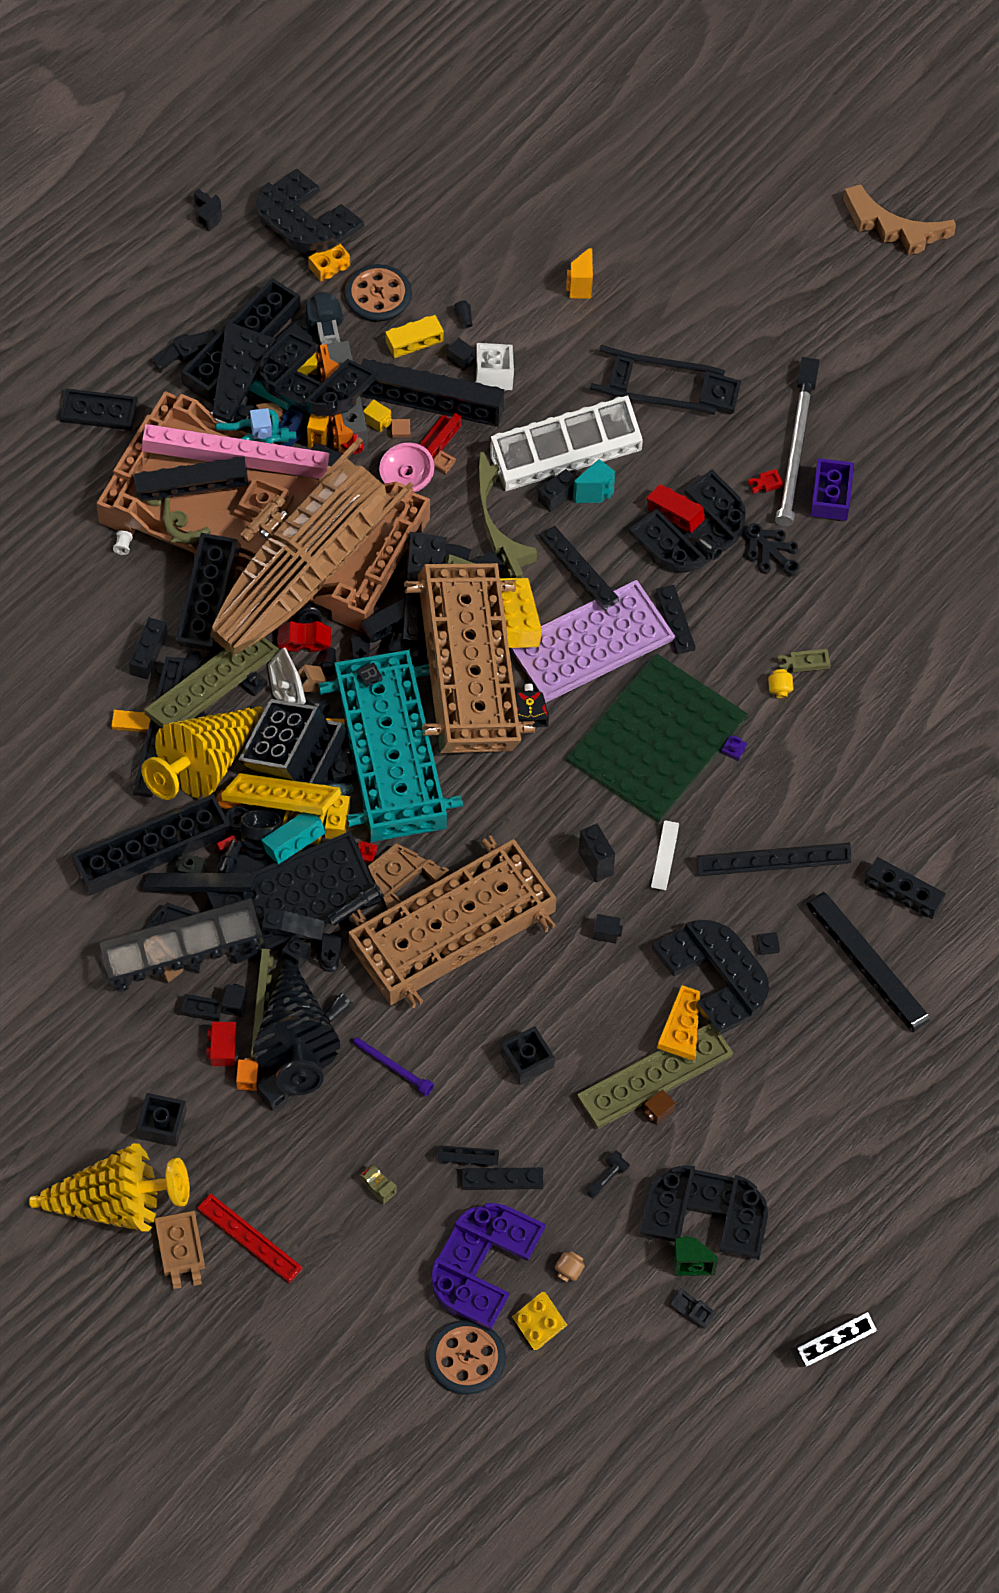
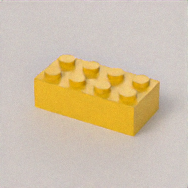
M500 579L516 581L513 586H516L515 592L501 591L509 648L539 647L542 629L529 579Z

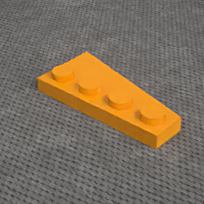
M681 986L658 1042V1049L695 1061L699 1013L696 1003L700 1001V991Z

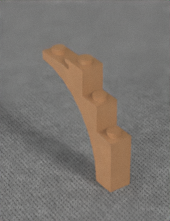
M861 184L846 188L844 191L843 200L859 232L876 227L883 243L894 242L900 239L908 255L924 251L926 243H933L937 240L954 236L956 228L954 219L927 223L908 220L896 216L879 206L866 193Z

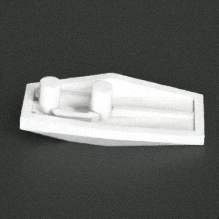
M282 648L268 663L273 695L277 700L305 704L306 700L300 675L286 648Z

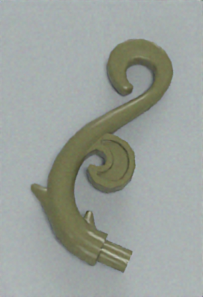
M164 498L163 521L167 532L174 538L171 542L196 543L199 542L201 533H211L208 527L202 530L198 529L195 532L188 531V533L178 531L174 527L173 522L178 521L176 527H184L188 522L187 515L182 511H174L170 514V498ZM161 500L146 501L151 506H160L162 504Z

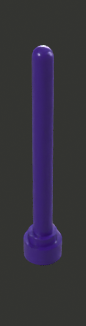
M357 1037L353 1039L354 1045L416 1085L420 1094L425 1097L430 1094L434 1087L433 1082L428 1079H419Z

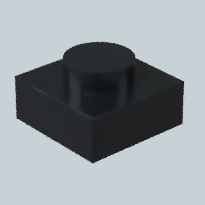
M777 932L757 935L760 955L780 952Z

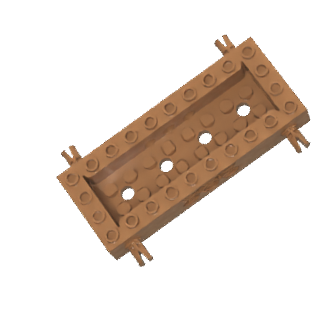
M498 563L425 564L418 574V581H405L404 587H407L405 593L420 592L436 724L423 723L422 729L425 730L423 736L438 735L440 753L513 751L521 742L520 733L535 732V727H532L535 723L534 721L519 722L501 592H515L516 586H513L516 581L500 580ZM461 597H467L470 603H462ZM471 632L474 635V639H468L465 633ZM470 668H476L479 671V675H473L470 672ZM475 703H480L483 706V711H478L474 706Z
M490 835L489 842L485 838L482 840V844L489 852L483 857L369 921L363 916L361 910L357 911V916L355 914L350 915V918L357 927L348 932L349 947L390 1006L406 997L412 1008H416L415 1001L419 1005L423 1002L416 992L422 987L536 922L540 923L545 932H548V926L551 929L556 926L549 917L556 910V897L514 839L499 847ZM504 885L508 889L505 892H500L497 890V887ZM466 904H472L475 908L471 911H468L464 908V906ZM435 922L440 923L441 928L435 930L431 927V924ZM405 941L408 943V946L406 948H399L397 944Z

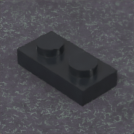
M185 994L181 1015L220 1022L223 1000Z

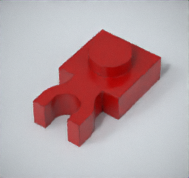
M777 469L759 474V479H748L749 486L756 485V487L752 488V494L758 493L761 489L769 492L783 487V482Z

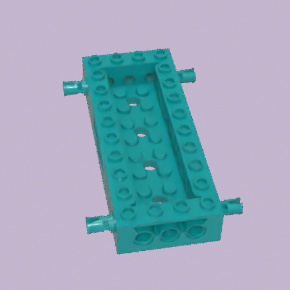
M409 650L335 662V680L318 683L320 695L336 691L339 694L364 808L362 813L347 814V820L349 821V827L366 824L371 842L447 829L446 809L463 807L461 795L449 798L442 796L429 735L423 736L425 730L422 729V725L426 722L416 682L417 677L430 676L429 664L414 667ZM374 662L383 680L366 688L358 676L357 670ZM380 687L384 689V692L378 694L374 690ZM384 720H389L392 724L390 726H383L381 723ZM396 753L399 757L397 759H390L389 755ZM399 786H403L407 790L403 793H399L396 791V788Z

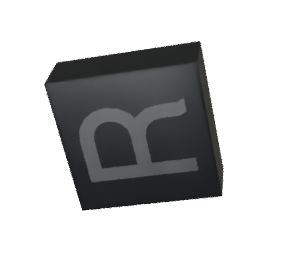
M374 662L357 670V674L366 688L383 680Z

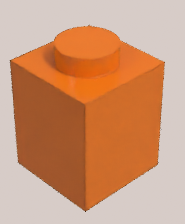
M245 1058L238 1060L237 1090L257 1091L259 1064L254 1059Z

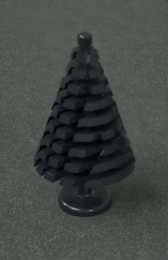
M285 959L283 961V968L279 971L275 983L276 988L272 991L260 1030H258L253 1045V1055L256 1054L255 1060L265 1070L269 1071L274 1068L273 1073L276 1074V1085L279 1090L290 1095H306L314 1092L322 1085L324 1079L322 1069L332 1063L337 1057L338 1053L336 1050L340 1049V1040L312 991H310L309 986L305 983V979L301 976L299 969L294 966V961L292 959Z

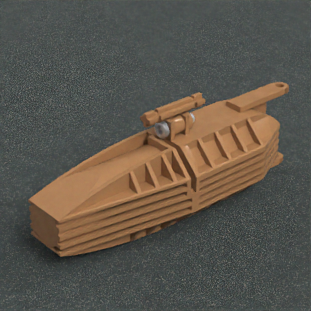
M360 437L319 479L318 487L288 519H286L288 514L285 511L277 512V508H281L286 502L282 496L277 494L272 503L270 502L247 526L248 529H245L240 534L243 540L249 542L254 537L253 534L259 531L261 537L267 542L242 572L212 626L210 637H213L227 652H232V656L263 639L299 611L364 543L380 522L414 486L409 482L393 499L386 493L385 485L370 474L369 471L363 466H355L349 461L348 458L363 442Z

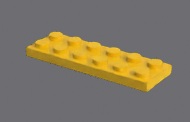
M241 773L221 793L222 801L316 815H324L341 795L340 787Z

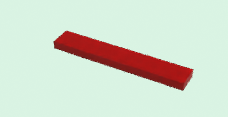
M211 1193L197 1207L200 1213L287 1283L290 1284L303 1269L300 1264Z

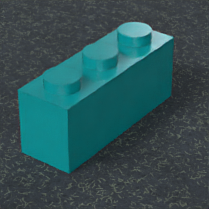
M303 812L261 841L266 854L276 863L280 864L326 832L318 816Z

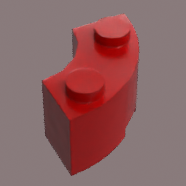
M289 621L278 628L277 647L281 649L286 648L287 651L299 652V649H310V652L325 650L331 645V627L322 622L315 621L303 624Z

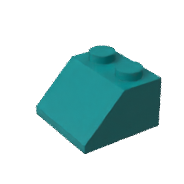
M598 459L574 481L573 502L602 503L606 498L609 499L614 493L615 471Z

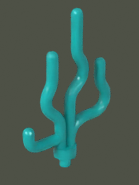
M269 409V415L272 418V437L253 439V434H249L241 439L265 441L264 443L270 444L274 442L289 443V439H296V432H289V428H279L278 414L274 410ZM249 419L236 423H217L215 425L217 430H239L243 427H251Z

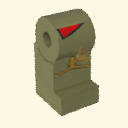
M370 1165L359 1175L367 1189L383 1205L397 1194V1186L392 1181H389L374 1165Z

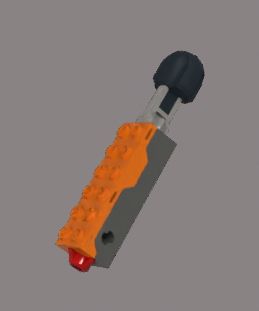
M329 292L313 294L306 305L308 325L311 329L318 330L321 344L320 352L317 353L318 372L321 374V383L347 359L352 360L349 341L340 342L337 326H340L344 319L341 305L338 299ZM359 396L356 399V405L348 412L330 416L334 449L338 448V451L345 453L359 437L363 442L353 454L368 451L367 426Z

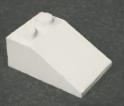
M477 343L476 382L492 387L497 386L505 389L504 391L512 390L514 376L513 345Z

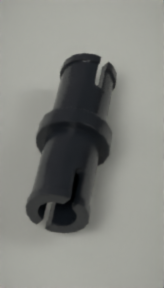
M236 839L230 841L227 852L222 856L223 861L218 873H224V870H226L225 873H231L233 865L238 861L237 856L242 847V843L239 840L236 847Z

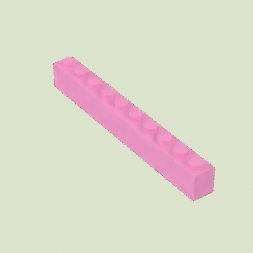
M145 424L142 441V451L209 462L232 459L233 457H245L247 468L320 479L327 472L329 453L148 424Z

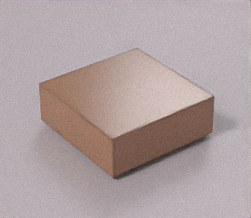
M392 419V438H410V419Z
M440 450L433 459L434 469L446 475L455 464L456 458Z

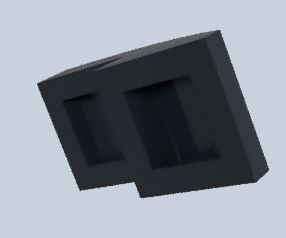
M682 1288L668 1305L703 1329L716 1313L703 1301H697Z

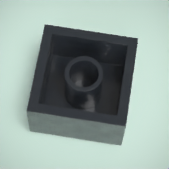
M536 1026L502 1042L500 1045V1054L519 1085L554 1068L555 1057Z
M146 1093L136 1128L138 1138L177 1147L187 1112L186 1101Z

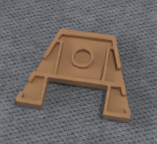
M397 843L368 866L373 882H376L385 896L382 900L387 910L402 902L395 893L422 871L434 883L442 880L449 874L447 868H442L436 865L435 862L429 859L426 860Z

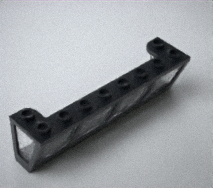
M251 898L99 942L109 982L113 991L117 990V992L128 990L132 980L139 982L145 980L146 976L149 975L160 976L166 970H180L184 968V965L191 963L192 965H197L208 958L218 959L222 957V954L228 952L235 954L240 952L242 948L250 951V953H256L265 947Z

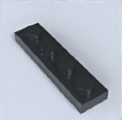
M675 585L657 588L656 594L666 623L675 635L673 644L677 655L695 651L696 646Z
M543 1167L462 1168L463 1190L543 1189Z

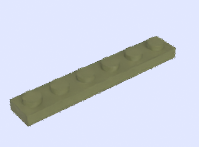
M262 949L251 1049V1059L254 1060L256 1054L253 1055V1045L266 1013L265 1005L270 1001V992H267V986H271L272 975L269 974V968L273 969L274 957H270V949Z

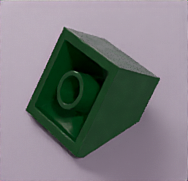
M690 1236L676 1238L673 1251L674 1276L715 1275L718 1257L697 1238H691Z

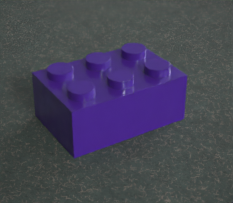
M818 458L811 516L847 521L854 470L853 462Z

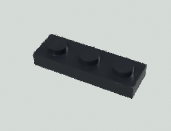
M439 1145L438 1161L444 1163L462 1162L465 1165L476 1163L487 1167L498 1165L499 1150Z

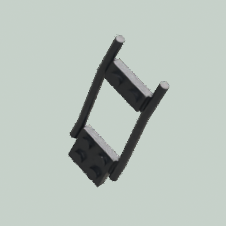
M604 345L600 346L599 352L616 356L609 387L591 383L589 390L615 397L628 396L633 401L697 410L715 415L716 409L731 414L735 411L741 380L724 376L725 370L703 364L638 355ZM634 361L706 372L699 404L626 392Z

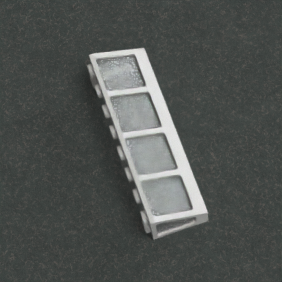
M628 396L617 397L608 402H600L591 407H583L578 411L567 412L558 417H550L538 423L533 422L528 426L514 428L511 431L497 433L491 436L490 458L493 464H497L499 467L497 473L504 490L509 491L555 477L565 469L571 472L591 466L598 459L604 462L641 451L643 439Z

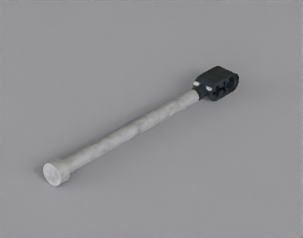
M802 357L797 384V387L800 388L794 431L781 509L777 510L775 522L781 526H791L794 522L795 514L792 511L810 394L811 390H815L820 359Z

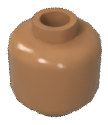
M572 1251L569 1253L564 1252L555 1265V1270L558 1272L557 1277L565 1282H568V1280L576 1281L585 1268V1264L582 1262L584 1259Z

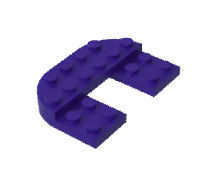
M486 1203L484 1206L472 1207L467 1210L455 1223L453 1232L433 1266L432 1286L440 1305L454 1316L458 1314L492 1330L510 1293L476 1277L492 1245L529 1261L546 1229V1224L506 1205L497 1203Z

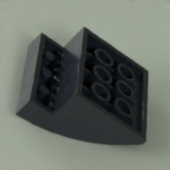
M270 699L238 761L265 777L321 785L348 731L343 723L326 720L317 706Z

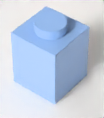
M269 409L250 410L253 439L272 437Z

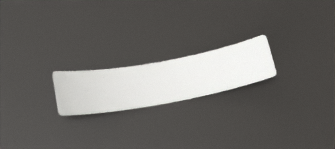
M664 821L651 884L652 888L662 890L667 888L679 823Z

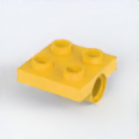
M541 1292L512 1316L534 1350L541 1348L567 1326L546 1292Z

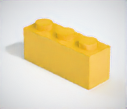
M436 315L427 316L415 322H409L404 326L392 328L386 332V344L393 358L444 341V331Z

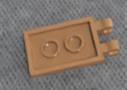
M195 1211L155 1218L165 1276L171 1275L173 1289L182 1288L179 1273L190 1271L194 1286L201 1285L200 1269H205Z

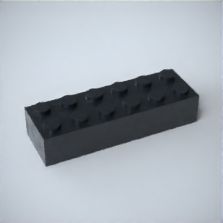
M201 533L176 641L180 646L212 652L217 651L218 643L213 637H210L212 626L231 591L241 544L237 539Z

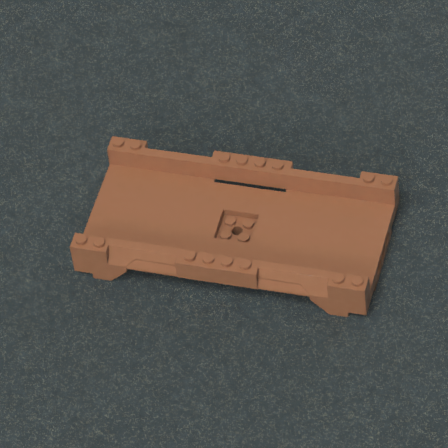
M165 391L151 415L146 416L115 467L112 479L97 502L99 523L117 531H128L132 536L136 530L194 553L195 559L199 542L191 544L171 542L174 538L167 532L163 521L164 499H157V501L161 500L162 502L160 506H151L146 501L141 502L137 498L134 474L142 471H155L161 468H174L180 465L187 466L196 463H207L209 461L142 451L145 424L238 439L249 435V433L241 430H217L215 425L222 422L215 420L213 415L198 400L180 394L178 397ZM247 468L248 486L170 497V514L174 511H182L188 518L187 525L184 527H176L178 521H174L173 525L178 531L188 533V531L195 532L198 529L202 530L208 527L211 531L210 534L237 539L241 544L240 549L256 555L267 541L261 537L259 531L253 534L254 537L249 542L243 540L240 534L245 529H248L247 526L270 502L272 503L277 494L286 501L281 508H277V512L285 511L288 514L286 519H288L318 487L319 479ZM397 481L383 484L385 485L386 493L393 499L406 486ZM411 488L364 543L309 601L331 610L332 620L361 632L359 629L360 624L365 619L374 615V606L408 547L409 533L416 531L422 533L430 519V499L414 493L413 488ZM239 552L233 579H239L242 572L253 559L252 557Z

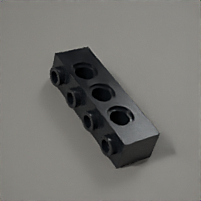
M879 857L876 858L865 878V884L871 889L879 890L886 897L901 902L903 906L912 908L923 917L931 919L936 915L946 894ZM883 879H889L891 882H886ZM900 888H906L908 891H902ZM917 897H923L925 900H919Z

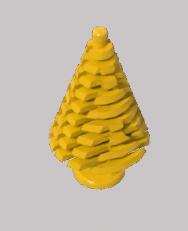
M256 706L253 709L246 708L163 725V728H159L156 734L155 749L158 757H151L142 764V776L147 787L154 795L164 800L174 798L179 791L180 784L182 791L188 795L192 793V797L199 798L203 795V798L210 796L227 773V769L244 746L246 739L253 732L264 712L263 708Z
M132 1143L125 1149L116 1152L120 1156L112 1154L109 1158L96 1162L94 1166H89L83 1171L75 1173L73 1175L74 1179L68 1177L64 1179V1182L54 1184L51 1189L46 1188L43 1190L40 1196H31L29 1205L31 1208H39L41 1206L44 1211L48 1212L54 1211L58 1214H64L65 1212L67 1216L75 1217L76 1215L81 1219H89L109 1225L111 1223L114 1226H124L125 1228L138 1231H149L152 1227L144 1223V1221L147 1223L154 1222L156 1213L145 1208L144 1205L150 1209L157 1208V1198L151 1195H157V1191L167 1190L170 1200L175 1206H185L189 1199V1177L184 1162L180 1158H172L167 1164L165 1178L145 1179L143 1176L148 1179L155 1178L153 1168L142 1161L150 1159L140 1144Z

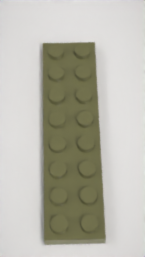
M263 638L235 656L231 655L232 652H227L224 649L145 708L144 714L162 728L163 725L193 719L245 680L251 671H257L279 653V648Z
M707 1024L697 1030L695 1061L659 1050L577 1094V1099L596 1128L600 1129L644 1105L662 1089L668 1092L733 1057V1052L722 1035L718 1036L712 1027Z

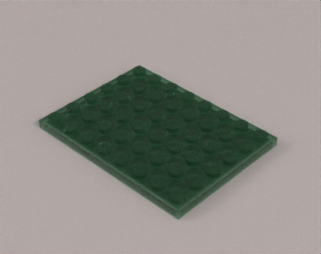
M656 653L567 756L566 761L659 823L726 744L730 735L732 736L747 719L748 713Z

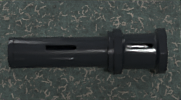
M374 882L373 886L364 892L360 891L358 897L327 915L332 925L335 926L362 907L371 906L370 903L379 897L383 898L385 896L376 882Z

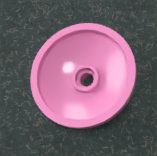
M416 443L395 445L381 459L379 466L380 476L384 484L397 481L407 485L411 482L414 485L412 487L413 492L419 491L433 477L434 461L432 455L426 448Z

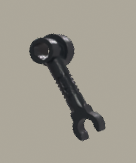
M617 1150L606 1160L611 1168L588 1190L587 1194L590 1197L594 1198L619 1171L623 1174L629 1168L630 1164L622 1158L623 1155Z

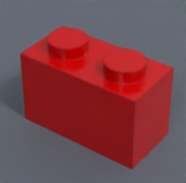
M212 1022V1029H208V1041H211V1047H207V1059H211V1066L235 1067L236 1022Z

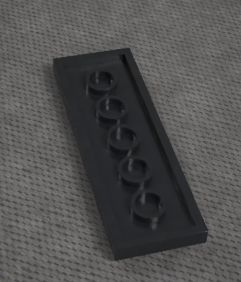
M418 532L409 533L405 581H418V574L425 564H445L447 537ZM420 592L404 593L401 640L426 644Z

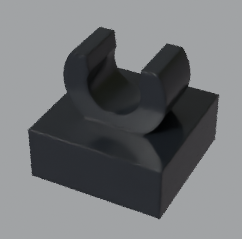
M251 671L247 678L241 682V686L253 696H256L268 685V681L256 671Z

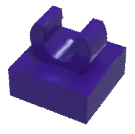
M730 735L721 754L739 761L747 747V743L737 736L733 737Z

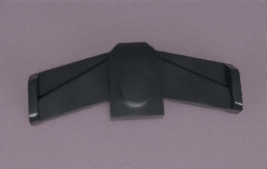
M215 328L193 335L182 334L174 338L172 344L151 360L161 373L164 368L181 356L184 361L197 355L199 348L205 347L219 332Z

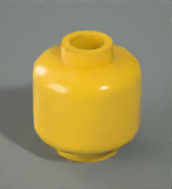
M774 670L768 677L769 691L771 694L776 695L777 698H786L793 691V677L787 670Z

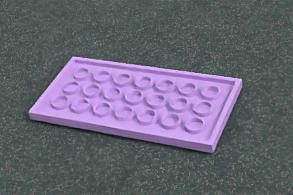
M637 580L615 590L614 592L619 597V602L606 610H603L594 600L542 625L539 647L509 648L537 692H543L545 703L673 641L675 635Z

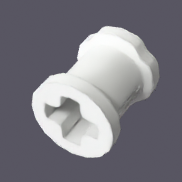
M118 531L116 534L117 542L113 546V551L119 555H127L130 551L129 543L132 541V534L128 531Z

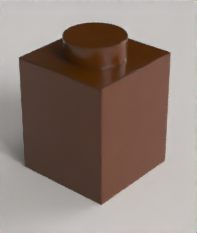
M662 1089L644 1104V1115L649 1121H653L658 1125L675 1111L676 1103Z

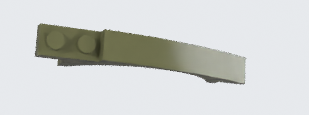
M481 452L479 488L485 530L493 552L497 557H501L504 565H507L509 578H523V572L520 567L537 562L536 548L519 544L506 537L496 528L489 517L486 500L490 489L499 478L497 473L499 467L497 464L490 466L485 453Z

